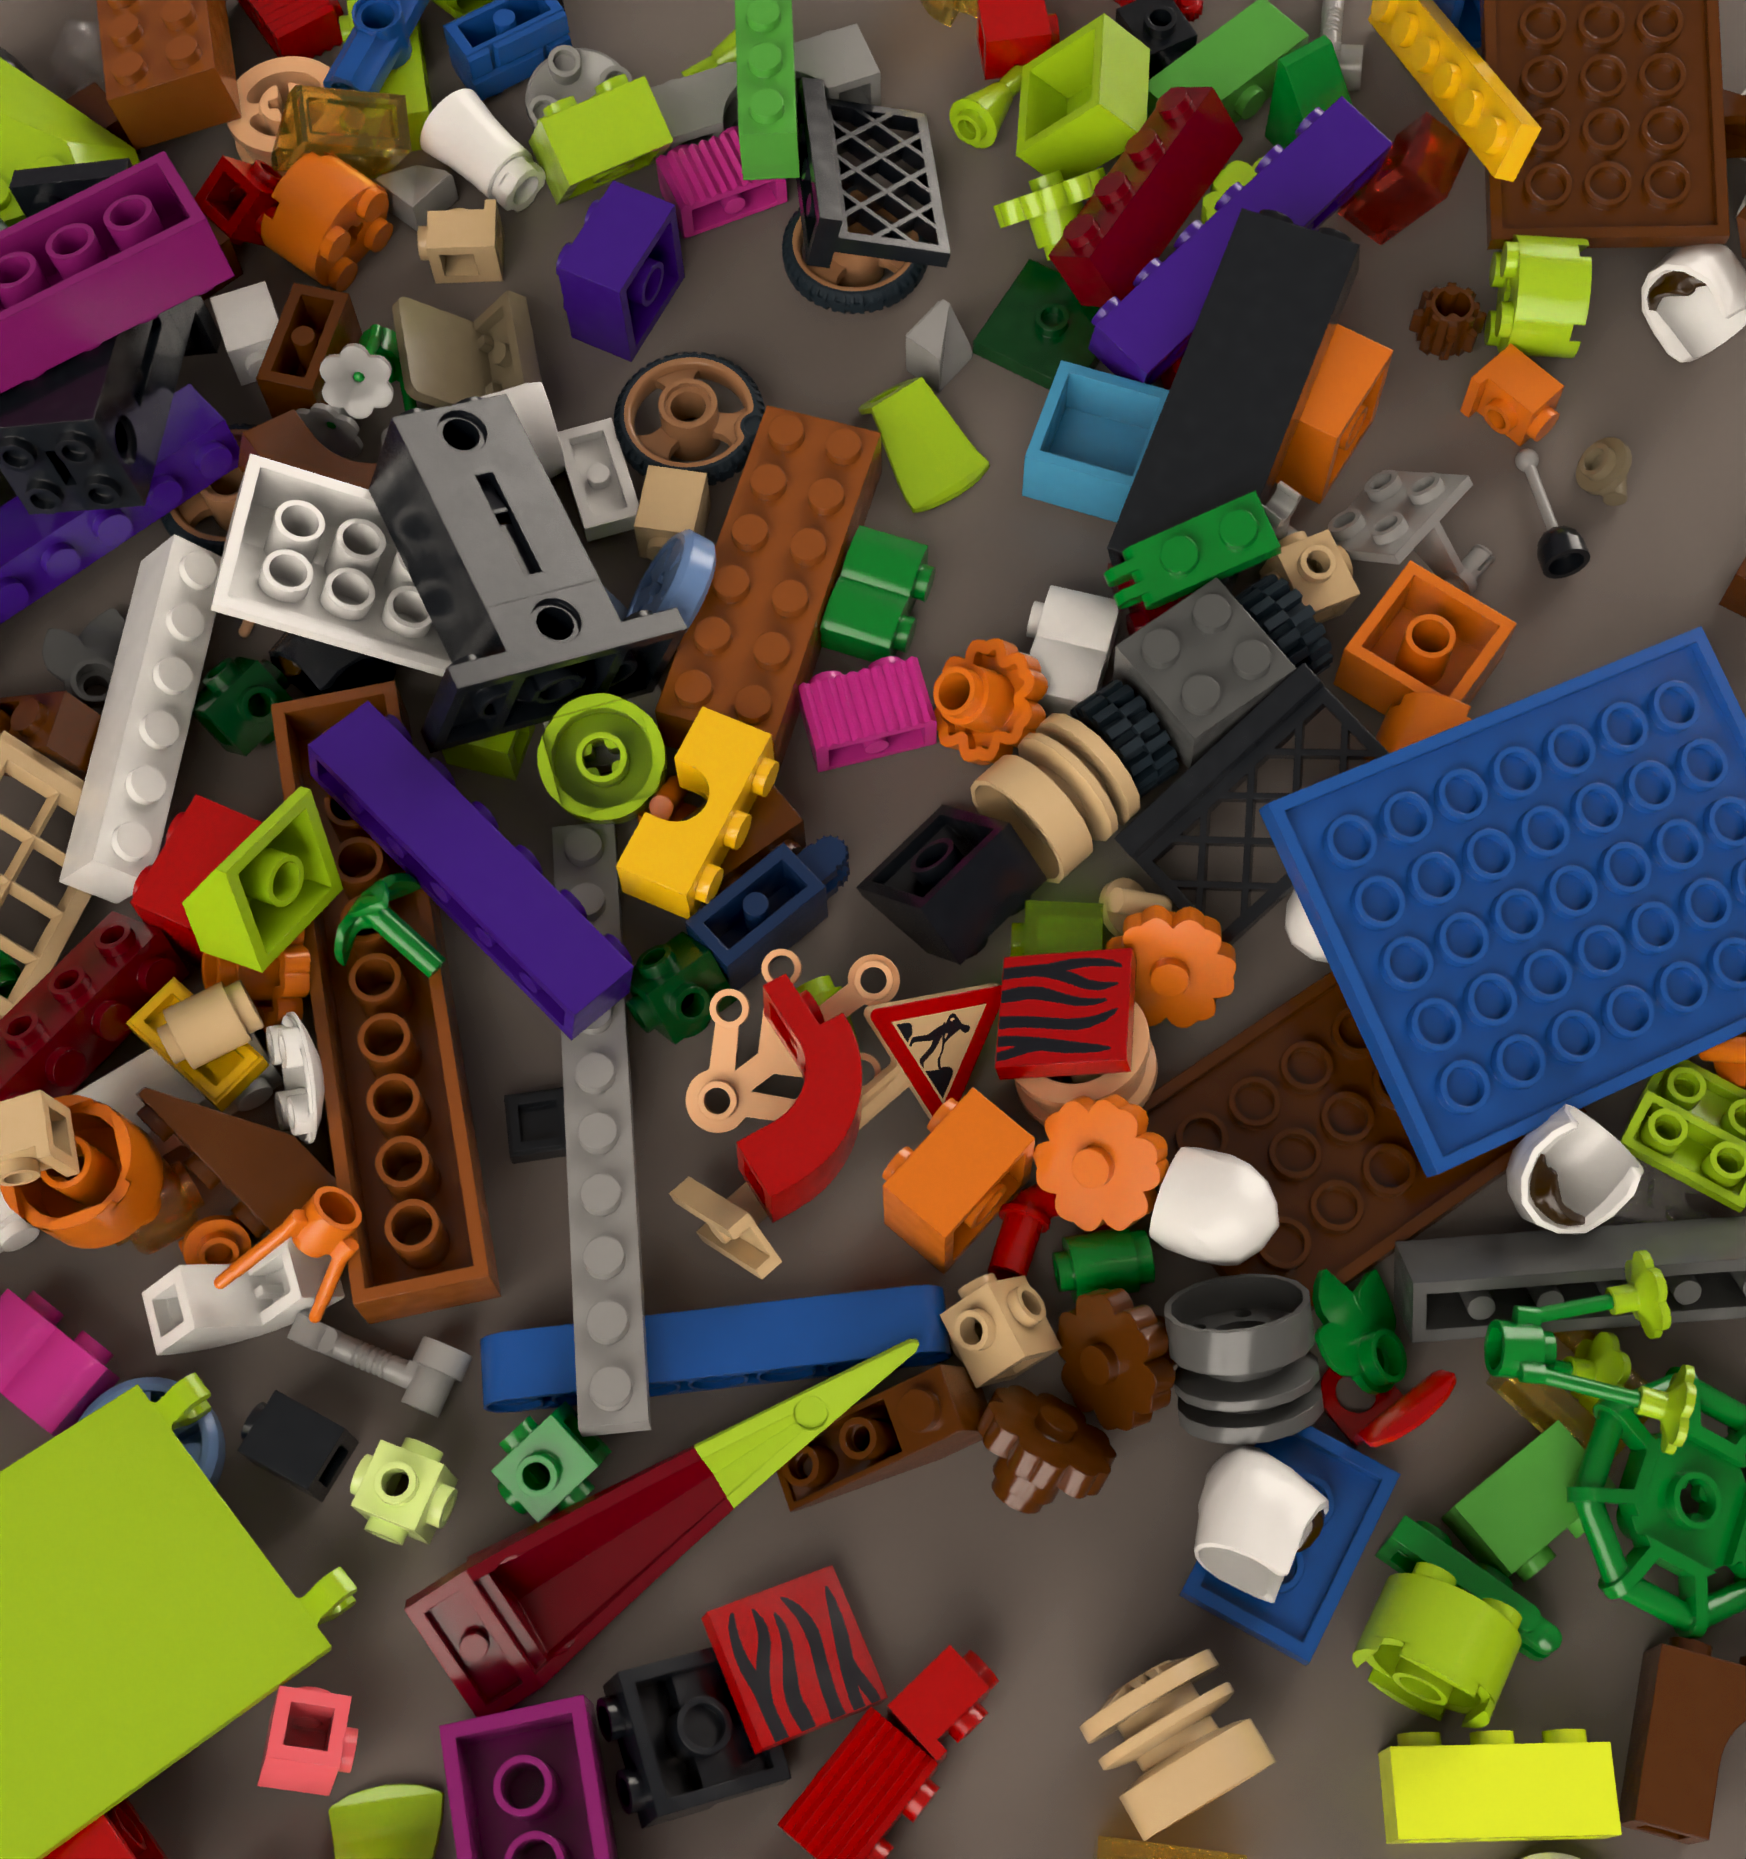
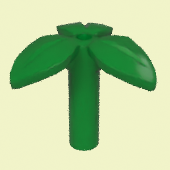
M395 873L383 879L380 878L357 898L337 928L334 953L339 964L346 966L359 931L364 928H373L428 978H431L443 966L447 959L389 907V901L421 889L420 884L409 873Z

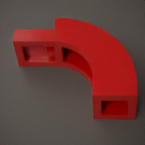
M786 973L763 985L764 1016L801 1071L804 1085L797 1100L785 1114L736 1142L738 1169L772 1223L810 1202L837 1176L855 1144L862 1111L861 1055L851 1025L844 1013L825 1022L814 997L807 990L799 993Z

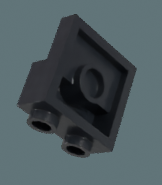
M713 1647L619 1671L603 1685L605 1697L599 1698L596 1705L599 1727L606 1741L618 1740L625 1766L624 1769H620L616 1773L618 1797L622 1808L627 1814L638 1813L642 1829L708 1810L717 1803L782 1785L791 1779L782 1744L755 1755Z

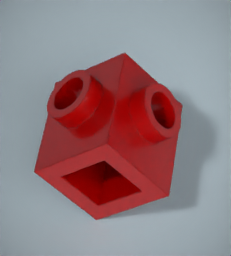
M222 155L194 199L201 211L230 238L232 243L242 245L245 241L265 246L261 236L263 216L266 214L273 219L279 202L273 199L271 195L283 176L261 160L256 159L251 164Z

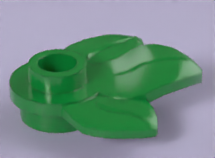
M1328 1269L1319 1270L1313 1285L1312 1300L1315 1312L1323 1323L1315 1332V1341L1323 1359L1334 1372L1340 1376L1350 1377L1368 1394L1377 1395L1390 1391L1395 1383L1400 1382L1404 1378L1407 1369V1357L1401 1340L1394 1333L1396 1328L1394 1309L1378 1271L1375 1269L1368 1271L1352 1292Z

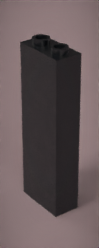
M1241 209L1108 544L1107 550L1113 566L1125 562L1122 552L1129 546L1255 490L1261 504L1264 506L1267 504L1359 270L1360 244L1353 243L1348 235L1333 228L1321 227L1314 231L1295 225L1288 216L1274 210L1263 209L1256 213L1247 209ZM1239 572L1220 580L1230 593H1232Z

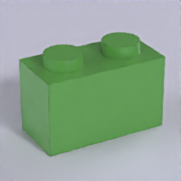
M1557 1420L1455 1504L1441 1519L1478 1562L1495 1567L1507 1577L1516 1572L1525 1583L1557 1556L1548 1546L1552 1540L1566 1529L1576 1539L1585 1533L1574 1503L1567 1502L1566 1488L1574 1486L1585 1449L1564 1425ZM1608 1477L1604 1488H1616L1617 1486Z

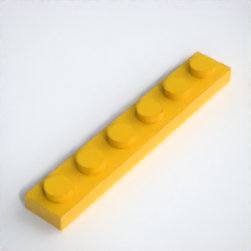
M1373 0L1371 14L1368 18L1370 24L1494 178L1514 182L1542 129L1433 0Z

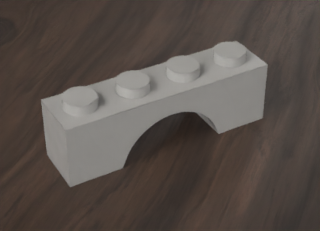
M857 23L840 29L829 30L820 35L794 43L796 95L801 77L824 81L826 98L881 106V72ZM736 61L723 63L715 68L680 79H672L664 84L651 87V91L674 141L665 154L679 145H691V143L698 145L702 139L709 141L712 136L718 137L724 130L738 126Z

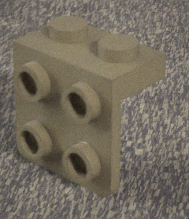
M507 290L475 321H470L404 296L400 297L392 305L404 389L412 399L439 408L454 405L468 397H481L524 383L542 382L525 296Z

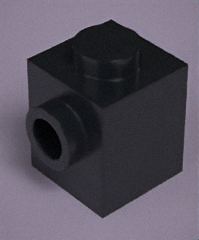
M1136 0L1116 9L1115 22L1150 48L1149 80L1196 46L1198 34L1173 0Z

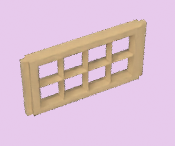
M6 731L0 733V781L3 775L7 773L47 799L29 830L0 813V829L22 842L5 874L0 873V908L8 894L48 917L50 921L33 952L0 934V950L25 964L9 997L5 998L0 995V1020L53 969L92 896L89 893L68 886L56 907L15 882L33 849L63 867L66 853L43 840L40 836L57 805L76 816L84 781Z

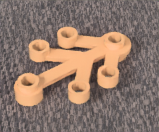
M776 949L768 953L762 962L761 968L766 982L774 980L770 973V964L773 959L778 956H787L794 964V973L790 980L795 984L802 973V964L799 957L787 949ZM870 954L859 958L849 970L848 984L819 1006L824 1021L826 1022L841 1013H844L847 1018L864 1004L872 1006L891 1001L897 994L900 986V974L896 965L890 959L878 954ZM876 967L885 973L887 982L882 991L879 993H869L862 987L861 976L865 970ZM721 990L713 996L709 1007L710 1015L715 1022L710 1066L708 1070L698 1074L691 1081L685 1099L686 1109L692 1121L703 1130L712 1133L731 1131L738 1127L746 1117L777 1120L792 1107L797 1098H787L754 1092L752 1090L773 1074L803 1078L793 1058L764 1016V1010L758 1053L736 1070L739 1026L749 1017L750 1003L746 995L739 990ZM726 996H734L742 1004V1013L735 1021L724 1020L718 1012L719 1002ZM860 1052L861 1060L870 1062L874 1068V1077L882 1071L879 1061L871 1054ZM721 1088L728 1093L730 1105L725 1112L716 1113L708 1108L706 1096L711 1089Z

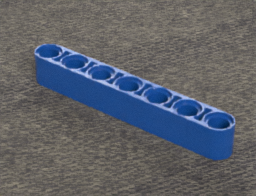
M912 1285L646 1315L649 1395L654 1397L835 1376L907 1339H917L919 1346L917 1352L897 1369L926 1366L946 1361L951 1358L952 1351L950 1335L940 1317V1314L946 1311L944 1289L937 1285ZM574 1324L498 1332L480 1339L483 1409L496 1413H510L558 1408L565 1401L570 1406L577 1405Z

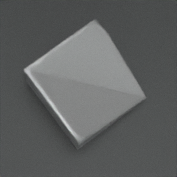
M415 165L383 174L374 180L388 194V211L415 231H418V226L427 225V211L447 210L459 199L453 176L441 169Z
M944 299L938 301L906 334V371L916 378L923 377L926 383L938 393L973 356L971 345L950 303Z

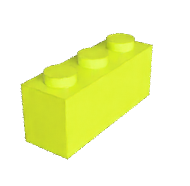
M1585 1729L1545 1730L1541 1732L1543 1743L1515 1744L1514 1733L1510 1730L1470 1732V1745H1442L1440 1732L1397 1734L1398 1746H1390L1378 1753L1386 1844L1607 1839L1622 1835L1611 1742H1587Z

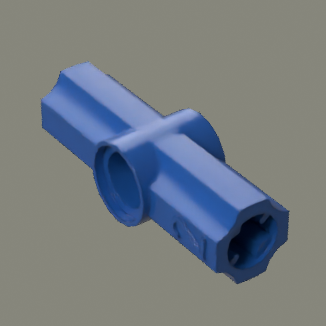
M358 0L351 12L354 28L323 81L326 94L334 98L343 109L361 113L364 108H371L391 70L404 65L410 58L412 46L409 37L430 0Z

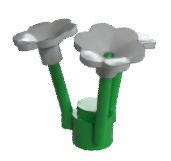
M373 324L370 329L363 332L359 339V344H347L343 347L340 354L326 356L321 362L319 371L325 381L322 396L328 405L315 403L311 409L300 408L296 412L317 440L331 452L343 458L344 456L350 458L359 456L363 449V443L357 436L360 430L359 426L351 417L364 419L370 416L374 408L387 407L394 395L392 382H400L404 410L417 408L416 400L412 399L404 389L396 332L379 324ZM386 428V429L382 432V435H381L382 445H383V443H384V440H385V437H386L388 428Z

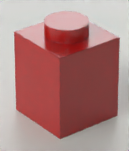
M977 0L976 38L984 79L1002 78L1013 66L1019 65L1023 67L1060 42L1056 13H1047L1045 0Z

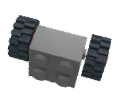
M1274 574L1266 575L1234 597L1216 577L1115 646L1113 680L1075 705L1070 710V714L1095 732L1118 756L1131 775L1141 798L1177 773L1176 770L1179 769V763L1174 758L1178 756L1189 769L1303 663L1316 675L1328 669L1333 662V655L1329 653L1332 650L1331 642L1322 636L1326 633V630L1322 623L1316 622L1313 618L1316 612L1310 604L1305 606L1302 603L1303 595L1296 588L1291 591L1289 582L1281 578L1278 580Z

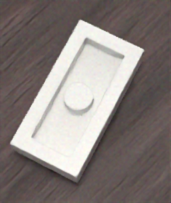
M612 418L559 431L566 475L587 542L634 529L639 502L620 443L616 437Z

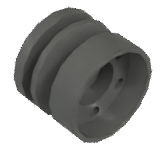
M1267 1274L1221 1276L1195 1283L1175 1293L1165 1303L1164 1317L1169 1338L1170 1358L1179 1365L1175 1370L1176 1379L1174 1382L1175 1393L1178 1395L1179 1423L1191 1436L1211 1443L1233 1445L1265 1443L1295 1435L1313 1425L1322 1415L1324 1406L1321 1383L1319 1382L1318 1358L1309 1351L1315 1344L1309 1289L1297 1280Z

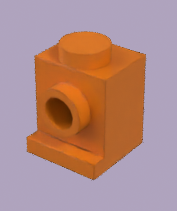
M1510 343L1471 377L1460 411L1468 418L1477 411L1494 431L1505 434L1521 447L1530 438L1538 442L1556 424L1560 414L1555 409L1565 386Z

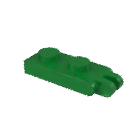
M1255 490L1129 546L1122 552L1125 562L1108 569L1103 575L1109 587L1118 586L1131 579L1134 580V585L1120 590L1113 596L1118 609H1125L1143 601L1146 610H1152L1197 591L1216 577L1222 580L1281 554V545Z
M1404 1515L1390 1531L1374 1555L1398 1573H1412L1417 1562L1437 1565L1455 1577L1457 1581L1456 1587L1481 1600L1483 1598H1493L1510 1605L1523 1618L1518 1628L1522 1639L1519 1652L1533 1661L1544 1660L1557 1650L1562 1643L1560 1630L1543 1618L1539 1609L1534 1604L1512 1590L1513 1584L1505 1574L1491 1565L1481 1562L1475 1564L1452 1548L1451 1539L1431 1523L1422 1520L1415 1522Z

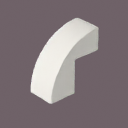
M290 1237L223 1289L216 1288L214 1280L231 1264L178 1265L142 1292L156 1355L188 1353L225 1346L289 1326L294 1323L298 1313L309 1317L315 1296L332 1257L330 1255H324L319 1258L310 1257L301 1252L295 1246L292 1237ZM339 1280L327 1307L345 1297L341 1280Z

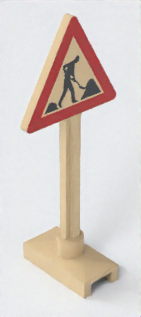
M994 982L872 1005L865 1008L864 1017L889 1054L891 1061L885 1069L862 1088V1111L859 1130L908 1087L929 1119L948 1099L954 1098L957 1102L960 1101L1000 1008L1001 984ZM687 1177L669 1193L676 1204L706 1222L696 1231L704 1243L761 1280L782 1263V1260L758 1227L768 1215L747 1182L727 1199L691 1177Z

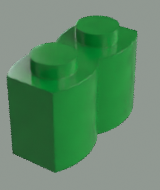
M859 525L821 622V647L869 662H874L883 657L895 656L897 651L907 653L917 623V619L909 615L916 600L926 602L936 572V567L928 565V545Z

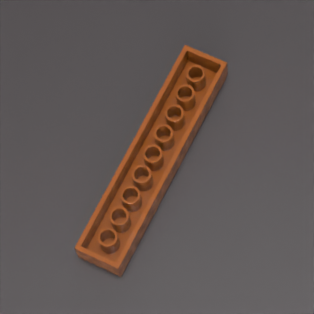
M395 680L271 704L283 799L285 801L300 786L311 789L343 886V890L305 928L303 944L309 950L311 959L309 972L310 995L318 1054L324 1075V1097L337 1188L344 1190L354 1198L362 1212V1221L351 1234L359 1244V1249L347 1262L352 1301L355 1308L369 1325L502 1297L439 906L422 888L389 901V907L447 959L431 978L423 974L373 928H364L356 935L346 966L338 963L334 953L338 925L357 898L361 896L362 892L380 878L383 879L391 874L406 872L310 776L308 744L366 701H369L384 717L388 714L395 716L405 726L412 738L409 716Z

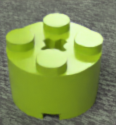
M1514 234L1512 242H1504L1502 252L1493 253L1489 272L1490 287L1498 288L1496 311L1489 310L1486 317L1484 331L1486 346H1497L1498 353H1500L1511 343L1526 356L1569 359L1575 357L1581 341H1570L1573 325H1586L1591 295L1592 258L1580 256V253L1589 246L1587 239Z
M596 693L584 695L563 705L547 725L537 751L539 774L550 796L567 813L587 823L616 825L638 817V813L649 807L650 800L666 780L667 753L656 723L636 704L612 694ZM606 745L610 754L620 753V760L612 763V773L602 776L597 768H587V762L596 759L595 748Z
M1417 1562L1412 1573H1395L1390 1575L1385 1581L1353 1652L1352 1661L1356 1668L1366 1661L1373 1668L1368 1678L1372 1685L1393 1700L1422 1715L1441 1721L1445 1710L1448 1709L1466 1714L1461 1727H1485L1491 1719L1521 1647L1522 1639L1518 1628L1523 1619L1517 1610L1502 1601L1493 1598H1483L1481 1600L1456 1587L1457 1581L1452 1574L1431 1563Z

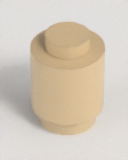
M238 980L227 986L220 981L164 1009L163 1014L167 1023L158 1027L157 1032L172 1061L177 1064L186 1059L192 1069L195 1070L252 1041L251 1033L265 1026L241 980Z

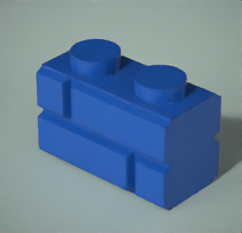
M494 0L443 25L446 42L449 46L451 63L456 74L465 87L475 91L482 101L500 94L505 89L531 77L538 65L548 58L552 49L561 45L572 46L571 38L568 34L570 31L567 15L558 0Z

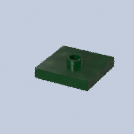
M1029 259L973 340V353L1050 390L1061 360L1095 369L1100 362L1088 350L1095 327L1091 321L1101 307L1081 306L1059 272Z

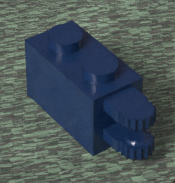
M830 834L829 837H825L823 835V838L817 839L816 844L811 843L799 854L795 855L783 842L685 921L688 936L711 951L731 989L739 990L762 971V962L768 953L776 949L788 950L828 917L827 900L838 891L839 886L844 887V882H848V875H850L849 862H847V859H849L848 846H845L844 840H840L838 836L832 837Z

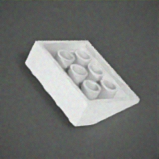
M250 453L235 501L210 610L443 677L446 668L452 662L369 490Z

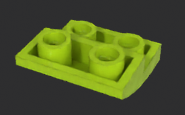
M1687 1059L1649 1076L1619 1141L1639 1160L1741 1213L1746 1206V1090Z

